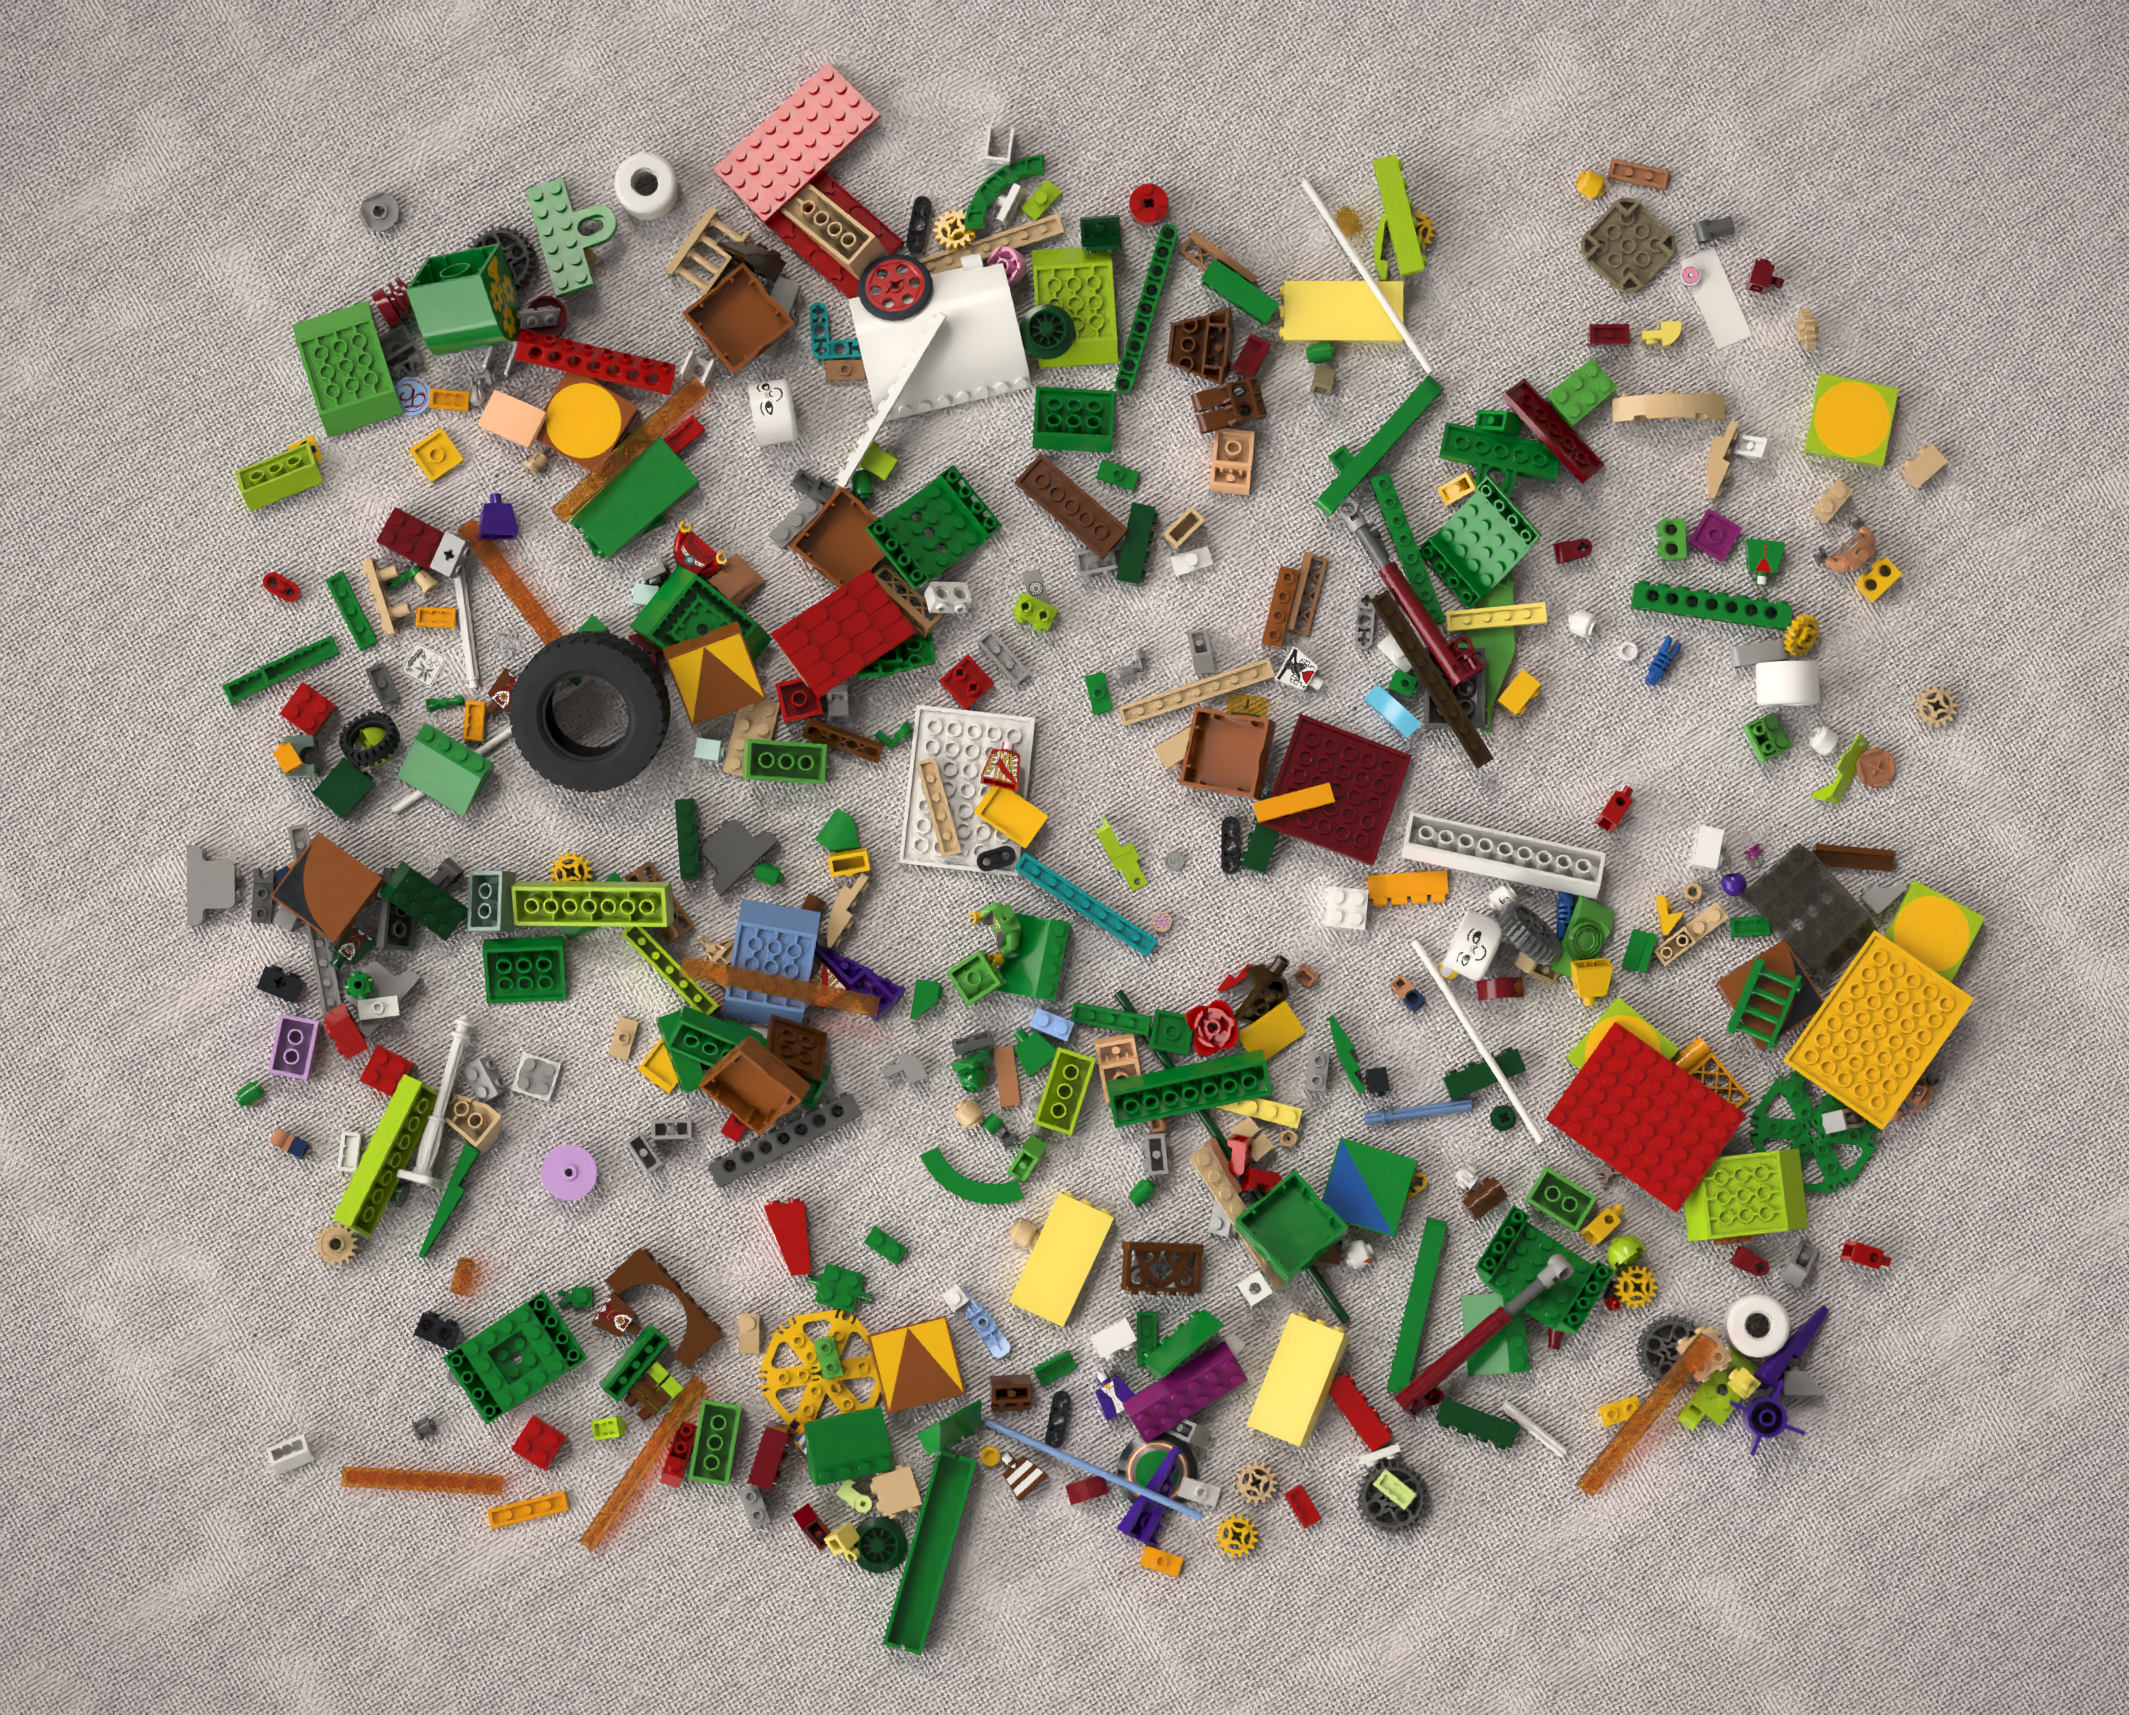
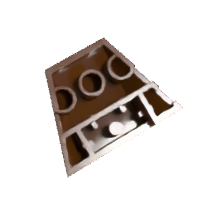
M1231 308L1171 323L1167 363L1218 385H1223L1230 372L1234 339Z

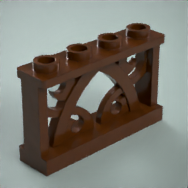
M1122 1241L1123 1264L1122 1285L1120 1289L1127 1290V1294L1139 1295V1291H1145V1295H1157L1158 1291L1164 1292V1295L1176 1296V1292H1183V1296H1195V1292L1201 1293V1267L1204 1244ZM1132 1250H1134L1137 1265L1132 1266ZM1161 1251H1164L1167 1262L1176 1267L1163 1280L1158 1279L1148 1267L1158 1261ZM1151 1252L1153 1254V1259L1149 1262H1146L1145 1260H1149L1147 1254ZM1191 1252H1193L1192 1268L1187 1266ZM1174 1253L1178 1255V1258L1175 1260L1179 1261V1263L1172 1260ZM1140 1268L1142 1272H1138L1135 1278L1140 1276L1142 1281L1139 1284H1134L1131 1281V1274ZM1184 1270H1187L1192 1275V1281L1187 1286L1181 1283L1182 1278L1188 1280V1277L1182 1273ZM1148 1281H1150V1282H1151L1153 1285H1155V1286H1146V1285H1147ZM1173 1282H1174L1175 1285L1177 1286V1287H1167L1168 1285H1170V1284L1173 1283Z

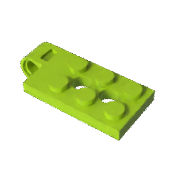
M1728 1346L1732 1352L1730 1356L1732 1361L1728 1362L1730 1366L1721 1372L1717 1369L1711 1373L1713 1377L1701 1383L1676 1417L1679 1422L1691 1431L1695 1429L1704 1415L1721 1427L1735 1408L1729 1405V1401L1738 1403L1741 1400V1397L1726 1384L1730 1380L1728 1378L1730 1369L1736 1368L1739 1370L1744 1367L1752 1375L1759 1369V1367L1730 1346ZM1718 1385H1724L1727 1388L1725 1396L1718 1394Z

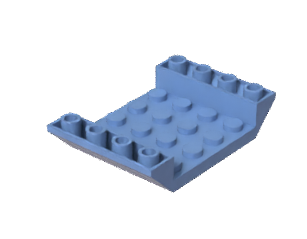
M742 899L722 1017L768 1024L771 1015H775L802 1024L821 912Z

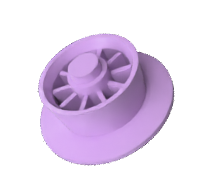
M562 1145L553 1149L545 1157L541 1167V1179L544 1187L552 1196L560 1200L573 1201L584 1197L591 1191L597 1179V1166L591 1154L582 1147Z

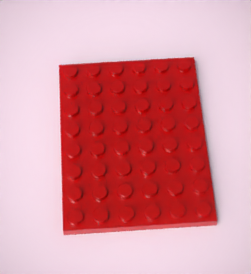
M1614 1022L1545 1120L1677 1213L1747 1114L1620 1024Z

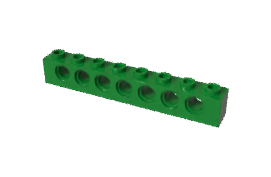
M1389 472L1370 478V486L1407 581L1437 625L1444 623L1445 617Z
M1642 580L1634 583L1632 589L1630 609L1788 631L1787 627L1791 623L1793 606L1788 605L1787 601L1777 600L1776 603L1768 602L1769 599L1760 597L1756 600H1750L1749 596L1746 595L1730 597L1729 593L1717 592V595L1709 594V590L1698 589L1695 592L1689 591L1690 588L1678 586V589L1670 588L1669 584L1663 583L1653 586L1650 585L1649 581ZM1648 592H1655L1658 597L1657 601H1650L1647 598ZM1675 595L1677 603H1668L1667 596ZM1692 597L1696 599V607L1688 606L1687 598ZM1713 600L1717 605L1716 609H1708L1707 601ZM1728 603H1733L1736 606L1735 613L1727 611L1726 605ZM1747 606L1755 608L1756 614L1754 616L1746 613ZM1773 609L1776 613L1775 618H1768L1766 610Z

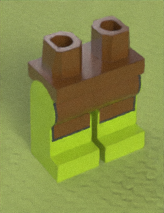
M658 1361L629 1389L630 1392L623 1400L630 1408L638 1401L644 1405L637 1413L643 1421L649 1419L652 1415L655 1416L684 1389L672 1376L658 1389L656 1388L669 1375Z

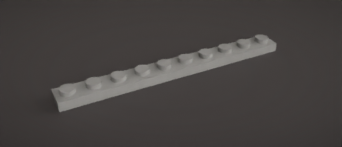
M307 823L287 827L294 864L311 843ZM305 922L325 1022L324 1014L341 1005L335 968L329 964L333 959L332 952L328 949L330 941Z

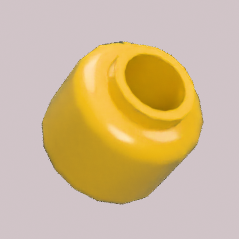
M1592 170L1582 171L1575 183L1577 191L1590 199H1594L1598 195L1602 196L1606 189L1604 177Z

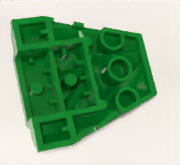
M916 631L915 635L856 673V676L858 678L878 679L935 664L932 631L926 638Z

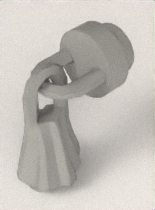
M491 368L485 369V375L475 373L470 378L471 394L469 401L477 407L481 406L487 399L482 387V380H486L487 385L497 382L496 371L491 370ZM474 380L478 381V385H474Z
M1143 649L1131 651V661L1137 660L1138 665L1130 667L1119 666L1115 671L1114 676L1118 682L1124 684L1130 679L1142 676L1147 672V668L1142 664L1141 660L1147 657ZM1135 669H1140L1142 672L1136 673Z
M1034 1096L1028 1106L1031 1108V1111L1036 1113L1041 1097L1037 1098ZM1034 1123L1030 1125L1032 1135L1035 1137L1046 1135L1047 1128Z

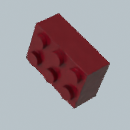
M394 507L376 542L382 547L431 572L432 568H430V565L445 533Z
M772 1420L768 1421L751 1469L748 1484L770 1491L772 1486H776L779 1482L782 1472L778 1471V1469L783 1467L788 1453L784 1451L785 1448L789 1449L794 1436L791 1433L792 1429L787 1425Z

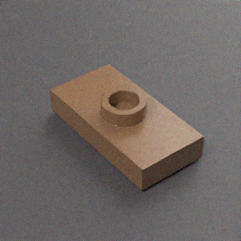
M825 360V381H865L863 360Z

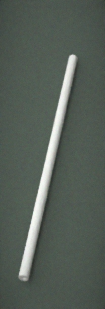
M1304 180L1301 183L1426 373L1428 375L1432 374L1435 370L1309 180Z
M582 676L580 677L582 682L578 686L572 683L554 695L552 707L592 680L593 677ZM512 725L474 752L482 756L511 736ZM417 790L392 809L397 815L425 794Z
M1418 939L1412 941L1413 947L1538 1144L1545 1141L1543 1135Z

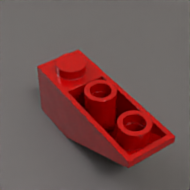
M679 1421L662 1471L661 1483L680 1488L695 1441L697 1425Z

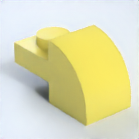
M1681 321L1661 322L1659 325L1660 330L1642 331L1640 334L1641 342H1646V345H1654L1661 341V349L1671 346L1681 332Z

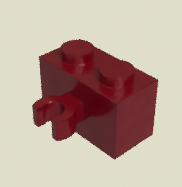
M1766 259L1756 260L1751 267L1745 289L1764 295L1769 285L1781 289L1784 279L1772 276L1775 265H1772L1771 261Z

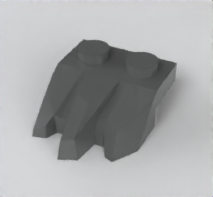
M403 323L379 337L390 374L396 378L400 377L402 369L409 377L416 376L413 363H425L421 350Z

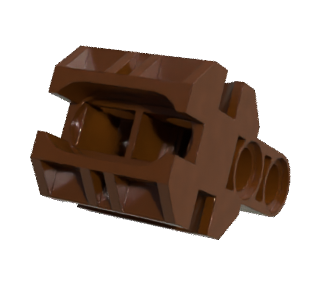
M1257 376L1247 377L1234 383L1232 381L1216 388L1190 395L1195 413L1212 409L1210 412L1196 416L1201 434L1224 428L1238 427L1244 423H1253L1267 417ZM1237 388H1242L1245 390V395L1237 397L1234 391ZM1242 407H1247L1251 413L1248 416H1242L1239 410Z

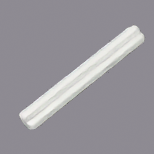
M1504 1402L1501 1406L1503 1412L1559 1457L1565 1456L1568 1451L1566 1447L1510 1402Z

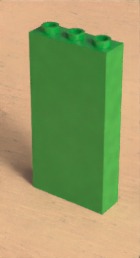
M659 437L569 513L572 518L570 523L576 530L581 529L585 533L583 537L590 545L592 543L595 544L598 548L595 551L602 559L607 558L610 562L695 490L700 483L662 438Z

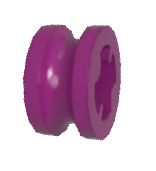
M1759 843L1744 852V854L1748 855V860L1764 852L1763 849L1759 848Z

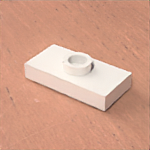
M397 995L357 1000L359 1020L400 1016Z
M342 1131L337 1165L338 1171L355 1172L357 1170L363 1133Z
M1183 1476L1177 1496L1215 1507L1221 1488Z

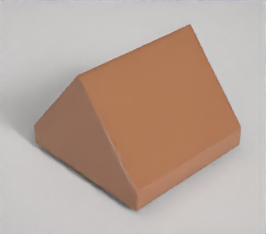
M1304 963L1293 976L1309 988L1320 975L1307 963Z
M1167 1117L1149 1121L1152 1134L1169 1130Z

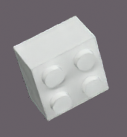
M1703 825L1696 829L1689 867L1711 872L1715 871L1719 866L1721 867L1723 855L1720 854L1721 848L1725 847L1727 835H1724L1723 829Z
M1329 886L1324 927L1365 931L1369 890Z
M1126 1318L1090 1336L1101 1359L1105 1357L1106 1360L1116 1356V1351L1121 1348L1126 1351L1134 1347V1342L1137 1341Z

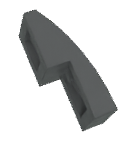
M801 468L796 472L789 484L799 492L822 502H827L836 488L821 476L816 480Z

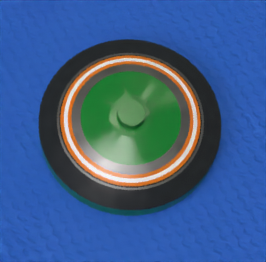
M1164 1432L1148 1443H1145L1140 1435L1133 1439L1122 1451L1117 1465V1475L1145 1487L1174 1446L1183 1452L1178 1456L1176 1464L1178 1471L1173 1475L1172 1483L1174 1486L1170 1499L1182 1504L1187 1500L1177 1496L1182 1478L1184 1476L1197 1480V1464L1192 1451L1180 1438ZM1120 1486L1125 1497L1134 1504L1140 1494Z

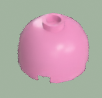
M1000 247L991 253L987 264L991 266L1003 263L1009 287L1018 284L1024 278L1027 267L1026 261L1020 252L1013 248Z

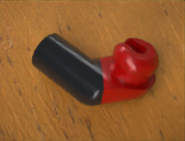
M1611 1280L1603 1298L1606 1306L1610 1310L1616 1311L1620 1308L1621 1303L1614 1294L1618 1288L1613 1287V1284L1618 1283Z

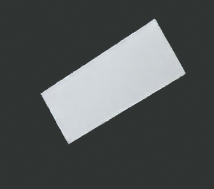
M1715 247L1681 260L1682 268L1692 265L1700 271L1698 283L1690 287L1717 350L1752 336Z

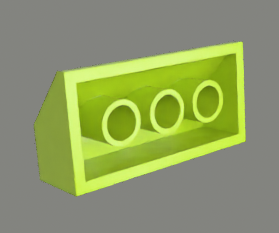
M309 442L235 471L241 494L249 511L260 509L267 504L280 501L282 498L297 494L302 490L315 487L324 482Z
M1060 1047L1057 1048L1034 1124L1073 1136L1097 1062L1096 1059Z

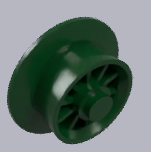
M1043 304L1036 306L1025 314L1020 323L1019 330L1023 347L1036 358L1044 360L1058 358L1069 350L1074 341L1075 327L1072 318L1065 310L1056 305Z
M872 1517L857 1526L856 1531L860 1538L854 1544V1547L859 1549L861 1556L855 1561L863 1569L873 1573H885L893 1570L901 1563L906 1554L907 1540L903 1529L895 1521L886 1517Z

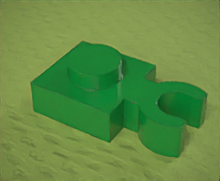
M592 1287L572 1288V1294L563 1290L558 1291V1294L566 1296L564 1302H558L560 1306H565L572 1302V1308L593 1307Z

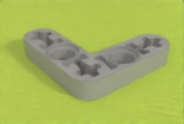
M1363 592L1357 601L1354 642L1356 647L1361 650L1368 649L1372 644L1376 611L1371 603L1365 606L1361 599L1369 596V600H1372L1375 596L1381 594L1378 592ZM1398 605L1402 614H1406L1402 607ZM1366 615L1370 617L1371 623L1368 626H1362L1359 622L1361 616ZM1358 628L1362 630L1370 629V633L1366 632V639H1369V642H1366L1365 646H1362L1361 642L1358 641L1362 637V631L1358 632Z

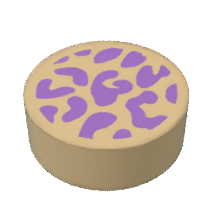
M1158 912L1153 916L1152 926L1156 931L1165 932L1171 927L1172 919L1168 913Z

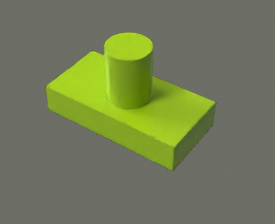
M1047 179L1025 202L1021 210L1033 221H1036L1062 192Z
M622 1416L591 1421L594 1441L625 1436L627 1425Z

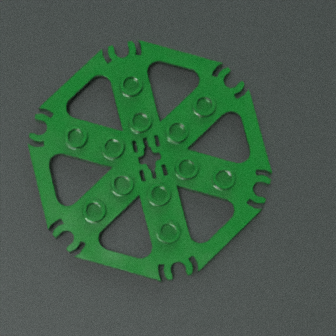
M1794 1070L1797 1074V1078H1795L1794 1072L1790 1071L1791 1079L1786 1081L1783 1075L1779 1076L1781 1083H1783L1781 1085L1778 1082V1078H1776L1751 1116L1758 1117L1759 1119L1749 1120V1122L1757 1125L1756 1130H1749V1133H1757V1136H1749L1757 1153L1766 1152L1763 1146V1141L1766 1138L1794 1140L1789 1149L1799 1148L1801 1167L1812 1152L1824 1177L1821 1184L1803 1183L1804 1191L1832 1193L1829 1187L1831 1185L1832 1190L1837 1192L1836 1184L1841 1182L1843 1187L1846 1188L1847 1183L1844 1180L1846 1178L1850 1185L1876 1148L1869 1146L1868 1143H1877L1876 1140L1870 1139V1134L1878 1133V1130L1870 1129L1869 1127L1876 1126L1865 1119L1866 1126L1826 1134L1822 1125L1823 1119L1821 1114L1841 1110L1844 1104L1827 1093L1816 1110H1814L1803 1087V1083L1807 1078ZM1777 1093L1784 1094L1796 1120L1770 1118L1765 1114L1766 1108ZM1810 1125L1813 1128H1818L1819 1131L1816 1132V1137L1808 1134ZM1831 1143L1858 1145L1861 1147L1862 1153L1850 1170L1842 1168Z

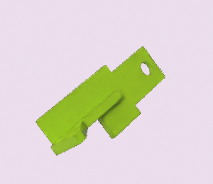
M1858 733L1848 752H1844L1835 769L1839 773L1834 782L1812 793V799L1824 802L1831 800L1835 805L1840 803L1856 773L1857 759L1865 751L1869 743L1861 733Z
M1104 816L1100 819L1104 826L1096 829L1095 832L1115 870L1122 871L1132 892L1148 884L1137 863L1140 857L1132 842L1121 847L1108 821ZM1136 878H1139L1140 883L1137 885L1134 884V880Z

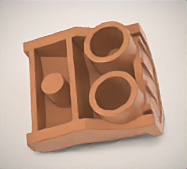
M737 553L708 580L737 607L746 601L765 582Z

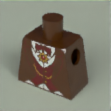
M507 668L502 671L487 693L493 701L485 709L493 717L501 709L508 715L511 714L509 712L510 701L517 678Z
M615 1292L611 1293L591 1322L592 1325L620 1338L625 1332L636 1337L642 1327L633 1322L637 1313Z

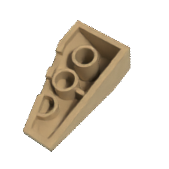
M434 1085L432 1088L439 1092L440 1087ZM452 1091L444 1115V1119L450 1126L483 1153L498 1138L503 1117L489 1105Z

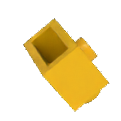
M1522 669L1496 702L1513 716H1516L1517 713L1522 715L1528 707L1526 702L1531 697L1534 700L1541 691L1538 688L1541 683Z
M868 847L828 854L827 857L831 877L841 875L851 877L858 875V872L871 869Z

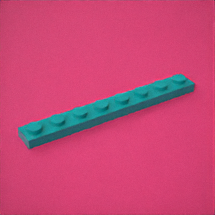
M1023 853L1014 867L1015 871L1145 957L1149 955L1158 941L1027 853Z

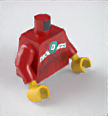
M685 518L680 523V529L674 540V559L680 564L679 566L695 573L699 577L715 574L724 563L731 560V557L723 558L725 550L717 554L696 534L690 531L694 523L692 522L687 527L685 525Z

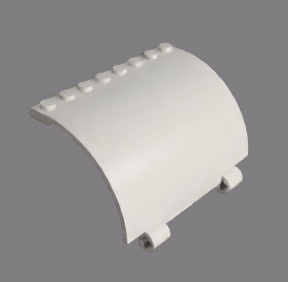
M980 253L960 257L962 262L961 268L931 275L933 290L928 303L919 313L904 320L889 321L880 319L865 309L859 297L848 299L876 417L879 413V410H877L879 404L883 399L887 400L890 395L887 393L893 382L897 383L900 378L898 376L900 369L903 365L907 366L910 361L908 359L910 352L913 348L917 349L920 344L918 341L923 331H928L931 326L928 324L933 314L937 315L938 312H942L948 317L886 421L1032 387L1003 263L983 267ZM913 280L909 285L917 287L920 285V281ZM893 285L892 289H899V286L896 287ZM873 288L870 293L878 295L881 289ZM909 296L903 299L905 304H910L913 301V298ZM888 300L884 302L883 306L890 308L894 305V302Z

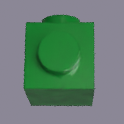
M1396 669L1387 690L1410 698L1411 694H1416L1420 684L1416 683L1418 678Z

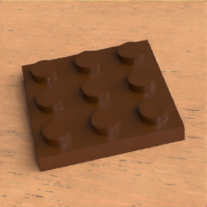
M771 1015L768 1023L765 1048L797 1074L820 1081L823 1076L828 1033Z

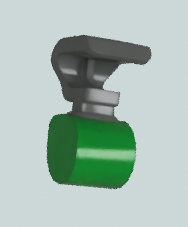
M993 1112L981 1123L993 1136L998 1135L1002 1139L1003 1147L1006 1150L1019 1138L1016 1133H1009L1004 1128L1005 1123Z

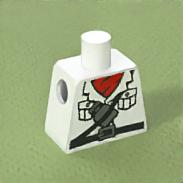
M1294 646L1274 679L1277 683L1304 692L1308 685L1319 691L1324 682L1323 679L1314 675L1318 666Z

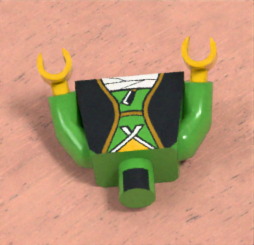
M995 902L982 908L981 912L969 913L968 917L974 916L975 918L971 924L981 923L983 917L985 918V922L1000 950L999 954H989L988 960H994L991 965L998 966L1003 964L1004 957H1007L1018 947L1021 925L1010 904L1003 905L1002 903Z

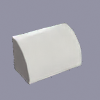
M304 1434L266 1449L271 1466L278 1475L315 1460L312 1449Z

